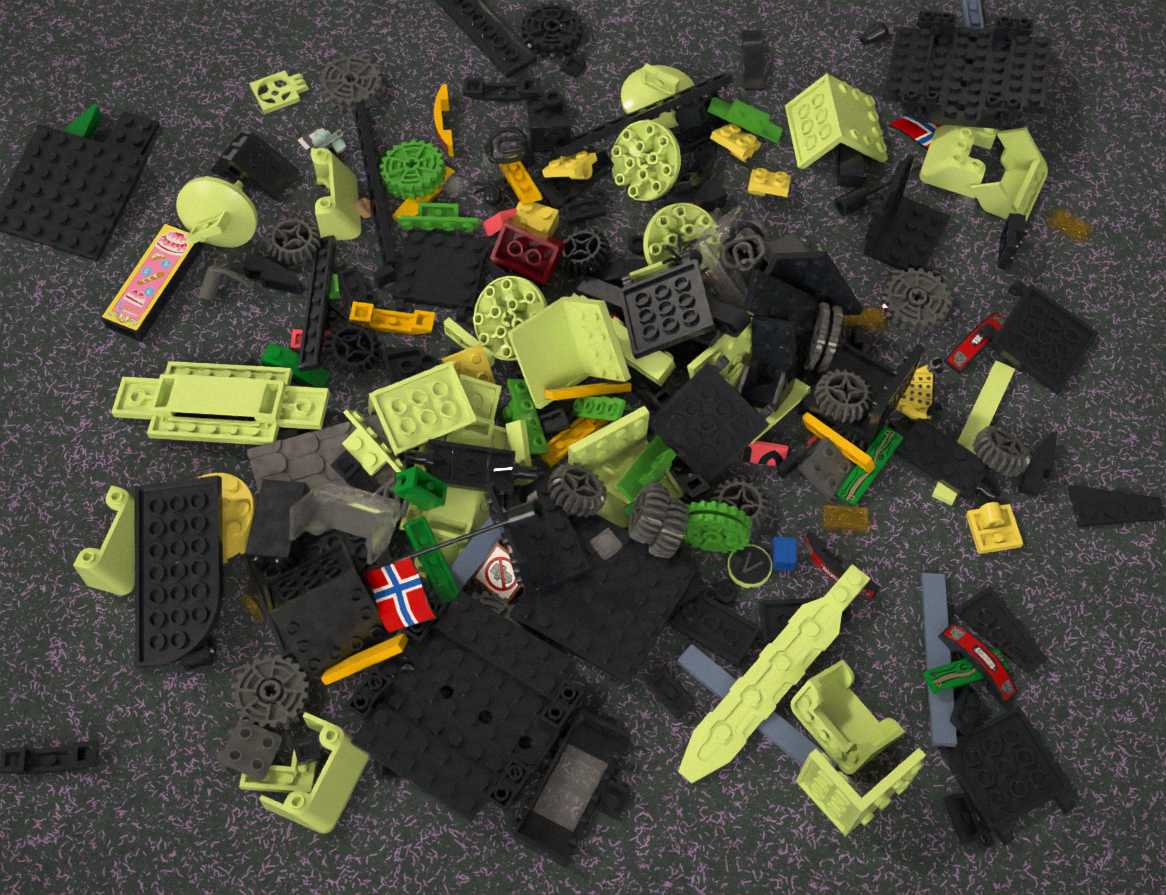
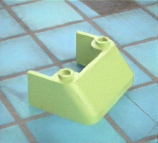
M1026 127L998 131L997 136L1005 148L1000 157V162L1006 170L1001 182L972 185L971 189L984 211L1006 220L1009 213H1019L1026 215L1027 221L1047 177L1048 167Z
M305 712L303 718L307 727L320 732L319 739L322 746L332 751L310 794L301 790L293 791L287 796L284 804L261 795L259 800L265 809L324 834L329 833L335 828L369 760V755L353 746L351 741L354 737L343 729Z

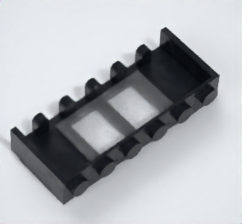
M580 709L577 715L574 714L568 723L570 729L566 736L562 735L557 744L558 752L555 756H550L545 767L548 769L545 776H540L535 784L534 789L537 791L533 798L529 797L523 807L525 811L521 820L517 818L511 829L514 842L564 868L585 831L607 787L609 779L615 773L631 741L630 733Z

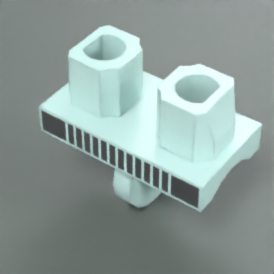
M317 129L314 132L316 138L312 140V143L315 146L311 149H330L332 147L337 154L346 150L347 146L342 139L343 133L340 129L332 135L328 130L322 132L320 129Z

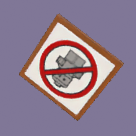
M497 542L472 578L492 594L498 593L500 599L506 597L510 602L522 584L518 585L516 582L508 550Z

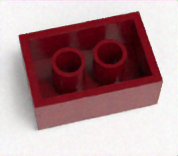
M509 218L503 222L490 259L542 284H546L552 280L566 243L516 219Z

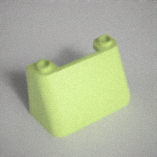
M311 149L317 184L326 186L328 192H331V196L322 197L315 203V214L321 238L332 235L335 236L337 241L357 238L361 234L360 214L354 209V203L359 199L356 175L328 149Z
M111 485L106 495V503L111 509L118 511L101 549L86 548L82 550L73 566L87 586L117 595H126L135 586V497L126 490Z
M841 660L809 679L791 700V709L826 753L838 763L837 766L844 773L853 774L899 739L905 731L892 718H885L879 723L849 688L854 682V674L845 661Z

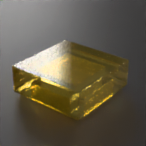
M244 594L239 598L243 607L256 622L263 618L260 608L248 594Z

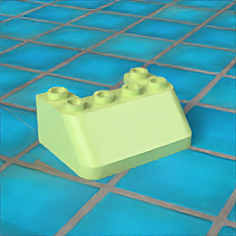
M942 125L938 127L934 132L920 171V179L927 184L975 199L971 186L981 184L986 166L982 161L968 157L972 145H977L991 150L999 129Z

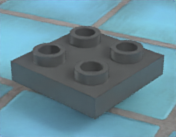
M825 437L816 447L804 455L802 458L803 463L798 469L826 498L830 499L842 486L855 466Z

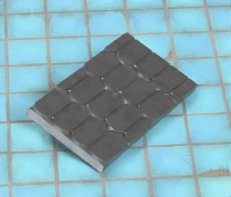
M377 414L365 417L363 422L378 432V438L382 443L386 442L391 447ZM349 421L315 432H308L247 449L258 493H260L263 479L306 482L312 491L308 512L352 491L353 489L330 465L347 450L342 443L357 427ZM387 462L373 477L383 485L391 477H395L397 472Z

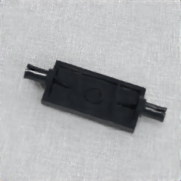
M920 418L907 431L892 420L889 422L887 427L904 437L894 453L967 501L973 493H979L991 502H996V499L999 498L1002 492L986 483V479H984L991 468L987 464L982 463V459L978 458L976 454Z
M428 439L426 452L406 449L404 455L406 459L404 458V463L424 465L425 472L447 484V487L488 492L486 484L495 481L498 494L512 495L514 481L517 478L536 481L538 473H536L538 467L519 465L515 460L516 451Z

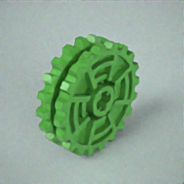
M411 140L410 143L401 142L400 146H393L392 151L388 150L386 152L387 157H383L381 160L380 170L382 172L380 173L384 179V186L387 187L389 193L393 192L394 197L401 196L402 200H406L408 197H411V200H416V197L423 199L426 194H434V189L439 190L441 187L440 183L445 181L446 166L442 153H440L438 147L434 148L432 143L425 144L424 140H420V142Z
M700 501V503L691 502V505H687L689 519L685 535L682 538L686 544H692V547H699L701 550L721 551L722 553H728V551L737 552V549L743 550L745 546H748L752 521H750V516H745L746 512L738 511L737 507H730L726 503L718 504L716 501H711V503L706 501Z

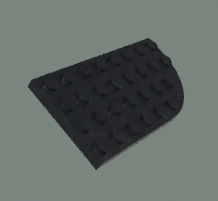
M218 475L135 486V667L145 668L178 662L182 656L197 650L211 634L219 618L223 602L222 477Z

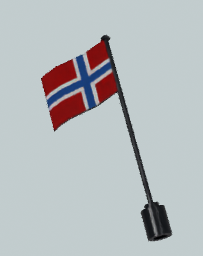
M911 114L889 124L890 127L903 132L927 150L935 130L944 125L920 123ZM923 164L911 169L910 174L921 169ZM889 181L865 193L859 189H853L835 198V209L841 216H846L864 207L866 196L888 186Z
M534 499L509 509L507 520L367 570L363 568L361 575L367 578L374 592L380 617L387 631L393 633L437 618L428 602L422 578L412 558L507 524L519 531L544 522L545 511L541 502L538 499Z

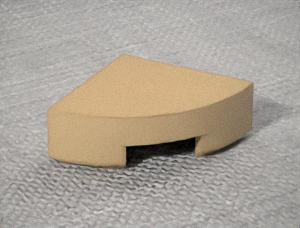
M367 198L358 199L354 203V209L363 218H368L371 215L370 200Z

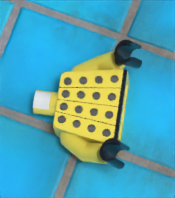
M935 357L930 361V365L927 364L916 370L910 386L896 405V410L901 411L913 421L919 418L930 419L931 416L936 420L941 418L939 411H942L943 408L939 403H934L935 374H932L933 371L936 373L944 371V367L938 365L943 362L941 358Z

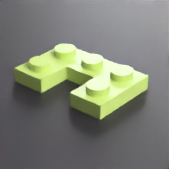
M294 750L291 767L271 765L263 780H257L242 773L239 787L246 790L284 793L301 790L310 794L314 787L318 761L299 766Z

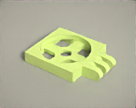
M286 71L250 83V87L264 114L300 102L298 94L309 90L302 74L299 73L289 77ZM282 80L287 85L279 88L276 87L274 82ZM267 85L268 92L259 95L260 87ZM273 91H278L279 94L276 95V96H273V95H272V92H273ZM291 92L288 98L283 101L282 95ZM271 99L274 100L275 103H267L265 101Z

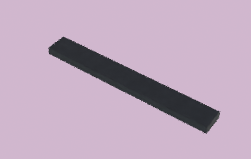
M334 235L321 238L319 240L321 247L315 246L318 251L313 253L297 367L300 372L319 369L321 366L337 242Z
M587 276L576 288L577 294L593 300H603L606 306L623 312L618 290L621 288L591 276ZM715 325V330L694 337L692 340L713 347L724 331L722 327Z

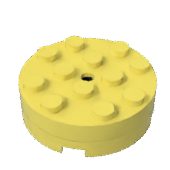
M210 473L198 478L216 475L222 477L224 564L228 562L227 559L239 552L241 554L245 553L257 499L239 478L226 473Z

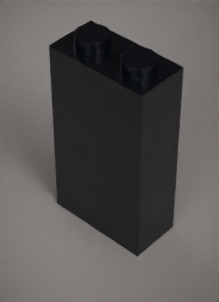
M263 479L245 550V555L253 564L262 566L265 563H269L277 567L295 566L312 493L306 482Z

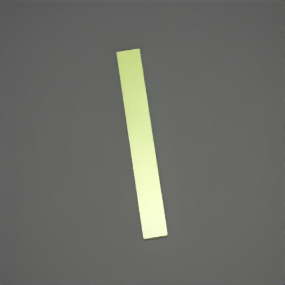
M995 361L957 443L974 454L976 453L973 451L974 447L972 445L975 437L986 426L989 427L1015 371L1014 368ZM938 482L932 494V497L949 505L953 504L957 493Z

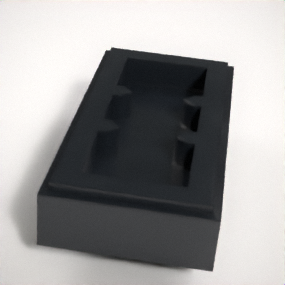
M564 407L538 416L545 438L571 428Z

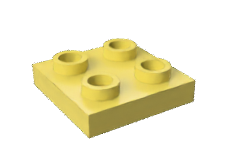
M728 124L713 131L710 137L729 149L731 155L744 163L761 146V142L756 140L757 138L754 135L746 134L735 124Z
M581 151L568 157L560 156L557 160L549 162V165L542 170L544 177H570L573 180L589 179L592 175V164L597 161L596 153Z
M763 168L752 169L747 194L765 197V193L787 197L791 176L780 171L773 173Z
M481 343L442 358L443 364L452 362L458 378L460 374L496 384Z
M991 502L981 506L980 509L967 511L966 517L978 554L1020 548L1023 545L1010 504L1000 506L998 502Z

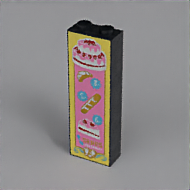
M164 223L102 314L101 320L105 328L142 342L204 248L203 243L199 241L191 244L186 239L190 232L182 230L176 225Z

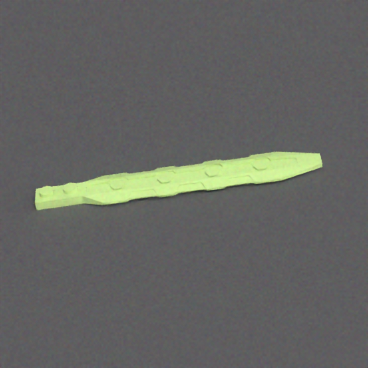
M852 564L824 597L803 604L779 636L759 654L760 658L743 677H740L734 683L728 695L695 728L678 773L693 784L731 762L746 744L747 738L763 720H766L776 709V704L787 691L799 682L810 664L839 635L842 612L869 582L870 578Z

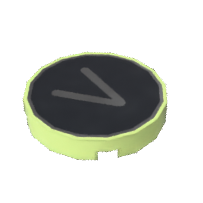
M756 545L745 546L743 550L737 549V552H732L728 558L729 576L736 584L742 587H759L771 575L772 561L770 556L764 549Z

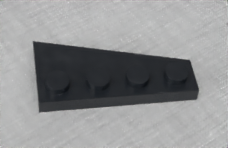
M605 150L596 154L597 161L592 164V175L589 179L573 180L570 177L543 176L535 180L536 187L550 208L559 210L563 207V204L569 203L612 171L614 163Z
M1075 485L1068 486L1078 527L1161 521L1166 518L1159 497Z
M991 586L953 610L955 615L996 649L999 648L1002 654L1027 674L1047 661L1045 655Z
M822 597L760 600L758 602L763 646L772 643L789 624L788 621L803 604ZM850 604L842 612L841 623L850 621L852 618Z

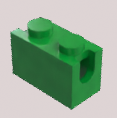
M417 466L396 473V478L399 479V482L395 484L394 494L424 511L445 505L447 484Z

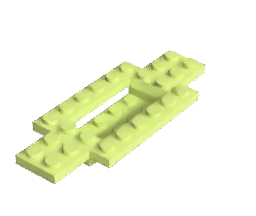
M168 361L165 374H160L159 379L122 377L111 413L114 417L151 419L147 431L149 438L264 445L276 441L279 427L322 430L330 392L328 388L290 386L293 375L291 368ZM176 412L254 417L256 421L174 416Z
M460 374L459 380L477 418V423L448 434L446 441L509 450L506 428L494 425V417L502 386ZM445 436L435 440L445 441ZM427 443L419 446L418 451L426 452ZM415 464V466L425 471L424 465ZM447 487L445 505L424 511L409 503L407 513L401 519L399 529L404 530L403 525L405 523L425 516L437 544L479 530L490 516L484 496L488 492ZM473 537L440 548L448 567H450ZM415 557L414 564L422 580L428 581L418 558Z

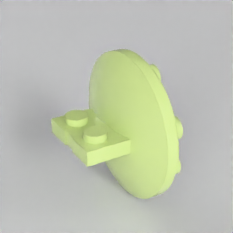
M646 63L643 68L633 72L625 80L621 90L622 107L625 113L628 114L694 86V83L685 73L678 69L662 65L651 66ZM675 111L661 113L659 118L649 120L659 122L667 128L679 125L675 119Z
M642 120L627 126L620 133L612 148L613 177L617 185H631L628 188V194L635 200L652 201L664 196L676 182L681 165L680 149L673 133L666 126L656 121Z
M205 176L189 181L178 194L176 202L177 212L183 225L190 232L186 239L191 244L200 241L201 243L205 242L219 247H238L248 242L257 228L258 218L255 205L239 186L222 179Z
M676 203L662 208L651 218L644 234L643 248L648 265L650 266L667 258L675 257L665 250L664 247L667 246L678 254V235H681V252L689 241L696 238L697 242L691 244L687 250L696 249L701 252L703 256V261L700 265L701 270L709 267L708 271L702 273L703 279L706 278L714 269L721 248L720 234L714 220L705 210L690 203Z
M505 276L491 282L480 294L474 310L473 322L479 342L489 349L495 358L505 361H517L507 332L548 307L544 295L534 283L522 277Z

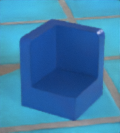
M773 538L771 545L772 570L794 571L796 565V538Z

